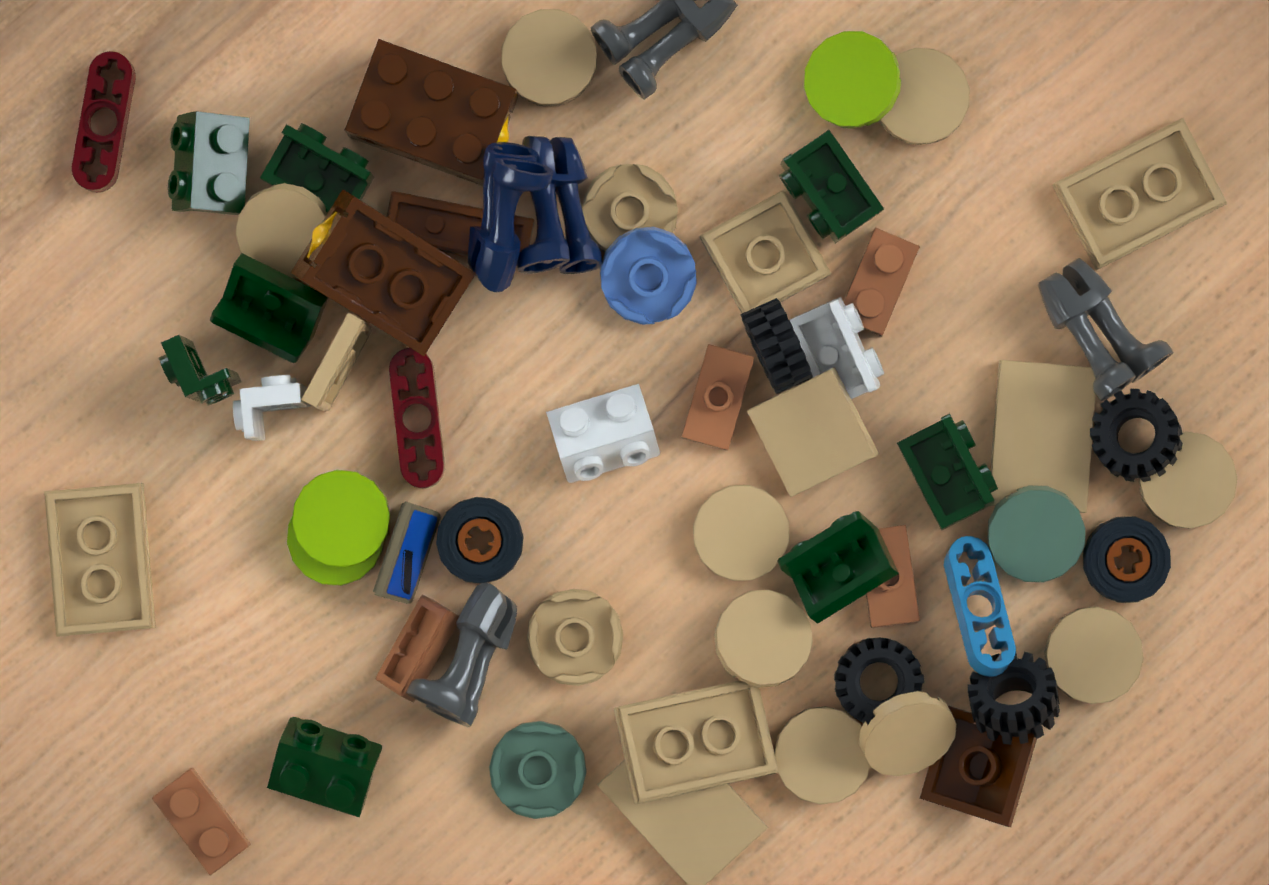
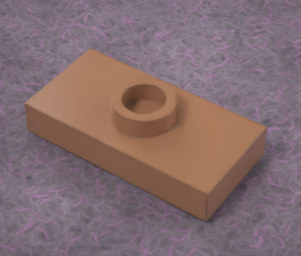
M708 344L681 438L728 451L755 357Z
M906 525L879 528L899 574L866 594L870 627L875 628L920 621Z
M422 594L375 680L414 703L416 699L406 694L410 683L415 679L428 678L457 626L456 622L459 615Z

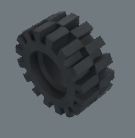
M777 298L741 314L751 344L776 394L813 378L800 341Z
M1130 389V394L1124 395L1122 391L1115 393L1116 399L1110 403L1107 399L1100 405L1103 410L1100 414L1095 412L1092 418L1095 425L1094 428H1090V437L1093 440L1092 447L1104 467L1116 477L1120 475L1126 481L1134 482L1135 478H1140L1142 482L1151 481L1150 476L1156 473L1159 477L1166 473L1164 468L1168 464L1173 466L1177 461L1175 456L1177 450L1181 451L1183 443L1180 435H1183L1177 416L1163 398L1159 399L1151 391L1147 390L1145 394L1141 393L1139 389ZM1134 418H1142L1149 421L1155 429V438L1152 445L1140 453L1127 452L1120 447L1118 442L1120 428L1125 422Z
M881 637L867 638L849 647L848 651L838 661L839 665L834 674L835 692L842 707L852 717L862 723L866 721L867 724L875 717L873 711L880 704L900 694L916 691L922 692V684L924 683V675L920 669L921 665L912 654V651L897 641ZM877 662L890 665L896 672L898 679L897 688L893 695L881 701L869 699L860 687V677L863 670L870 664Z
M1024 652L1022 659H1017V653H1015L1012 662L1000 675L988 677L973 671L970 676L971 684H968V696L973 721L976 722L977 729L981 733L987 731L988 739L996 741L998 736L1001 735L1003 744L1011 745L1012 737H1019L1020 744L1029 743L1028 734L1033 733L1035 738L1038 739L1044 735L1043 726L1051 730L1055 725L1054 717H1058L1060 712L1057 683L1052 668H1047L1046 661L1039 657L1034 662L1033 654ZM1000 654L991 656L992 660L996 661ZM1010 691H1025L1032 694L1026 701L1014 705L1001 704L995 701L999 696Z

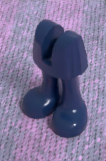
M526 136L523 139L522 145L538 153L537 163L553 170L551 184L546 189L530 191L537 219V234L535 242L519 252L518 271L521 273H539L559 267L560 273L578 274L598 269L602 265L601 251L592 240L587 229L578 193V184L587 180L588 177L573 139L554 137L549 141L544 136ZM556 194L563 214L565 238L558 215Z
M497 142L487 146L483 159L481 226H470L468 265L476 273L481 284L492 292H502L507 289L514 277L521 244L518 236L514 233V216L519 198L525 191L546 189L551 184L553 170L537 163L538 153L535 150L515 143Z

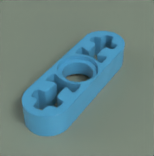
M972 536L961 537L951 545L944 558V569L970 666L983 676H997L1007 669L1016 653L1012 630L989 547L979 538ZM963 552H967L969 559L978 560L972 570L974 582L965 587L963 585L967 584L971 575L966 563H958ZM972 595H981L987 598L992 606V614L987 617L973 615L967 607V598ZM994 625L996 627H993L988 637L992 649H1001V654L996 661L992 660L990 654L981 653V650L987 643L985 630Z

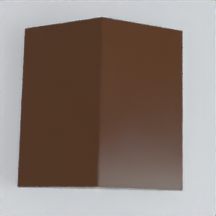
M948 706L957 724L955 739L948 751L933 765L929 766L920 799L1011 827L1037 739L1033 733L1028 734L1029 743L1020 744L1019 737H1012L1011 745L1003 744L1001 735L998 736L996 741L988 739L987 731L981 733L977 729L976 722L973 721L972 712Z

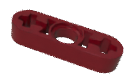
M113 51L99 54L90 64L72 161V175L75 181L86 190L96 193L110 189L118 179L136 80L135 69L131 62L122 54ZM113 62H117V68L125 73L123 80L118 79L114 81L112 95L115 98L122 97L120 105L107 99L95 100L96 92L106 96L108 83L100 76L101 70H109ZM100 109H110L117 117L116 128L108 135L101 136L95 134L91 128L93 114ZM88 139L100 145L113 144L112 152L104 149L101 150L100 163L107 167L108 171L106 175H98L96 182H91L90 175L83 172L85 164H93L96 149L86 147Z
M405 348L393 356L389 365L400 470L403 478L410 485L418 488H429L436 485L442 479L445 472L434 365L427 354L422 356L411 348ZM414 357L417 364L425 365V373L417 375V385L419 391L427 387L429 388V398L411 396L402 401L400 400L401 390L410 392L408 378L398 374V368L406 366V358ZM411 405H424L431 413L430 425L422 432H412L404 425V412ZM434 435L435 445L424 446L426 458L436 461V469L428 472L427 480H420L418 473L410 472L409 463L417 461V448L412 446L406 449L405 439L424 440Z

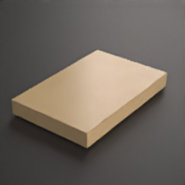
M1184 118L1052 185L1096 270L1227 204Z
M1009 360L999 361L990 470L998 487V490L991 493L994 498L993 506H996L1005 496L1007 498L1010 494L1017 492V489L1025 486H1049L1065 493L1080 513H1087L1092 447L1090 428H1093L1092 418L1094 416L1096 395L1093 390L1095 376L1092 367Z
M144 483L44 491L56 637L156 628Z
M740 680L615 707L614 713L635 804L778 773L760 689L747 685V682Z
M624 760L597 785L687 885H706L768 828L729 784L635 804Z

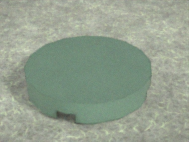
M1028 485L1017 489V492L1010 494L1007 498L1005 496L996 504L988 521L987 540L995 562L1008 575L1024 582H1046L1062 576L1077 563L1085 546L1086 528L1078 508L1065 493L1049 486Z
M544 721L522 723L508 731L494 748L489 766L492 788L501 802L514 813L533 819L555 816L571 806L582 791L587 772L584 752L575 737L560 725Z

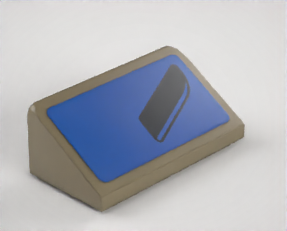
M405 501V504L402 503L373 590L375 592L374 595L406 604L413 601L441 518L440 513Z

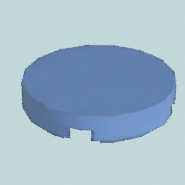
M657 227L635 228L618 236L606 250L602 265L600 266L601 289L610 307L624 319L642 325L655 324L654 322H661L665 319L669 320L677 316L691 301L697 284L695 261L687 245L672 232Z

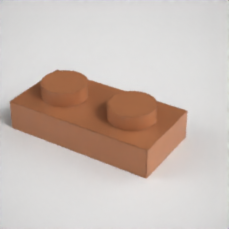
M876 227L848 290L844 304L847 306L853 303L861 318L864 329L882 337L920 246Z
M193 767L152 797V800L210 876L251 845Z

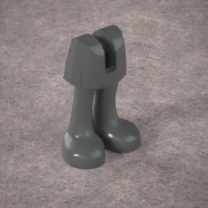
M660 0L645 14L627 25L615 26L609 20L603 19L596 22L590 28L604 54L612 64L616 65L640 42L679 17L681 22L657 43L619 66V72L626 83L639 97L645 100L655 93L657 89L655 76L659 69L674 54L696 38L705 42L709 40L724 25L738 6L734 0H710L702 8L695 4V0Z
M1078 258L1063 268V276L1059 273H1054L1039 282L1038 286L1043 303L1054 328L1062 329L1067 327L1085 353L1095 376L1093 390L1101 401H1105L1114 396L1115 393L1122 391L1131 382L1134 383L1174 353L1165 341L1158 340L1149 344H1142L1128 331L1108 297L1112 290L1082 259ZM1088 315H1090L1105 335L1121 362L1115 361L1106 350L1089 321Z
M490 583L477 585L456 622L460 635L458 646L449 668L438 680L422 678L413 680L406 694L426 704V708L460 725L471 727L478 713V703L492 655L496 647L508 649L517 617L516 604Z

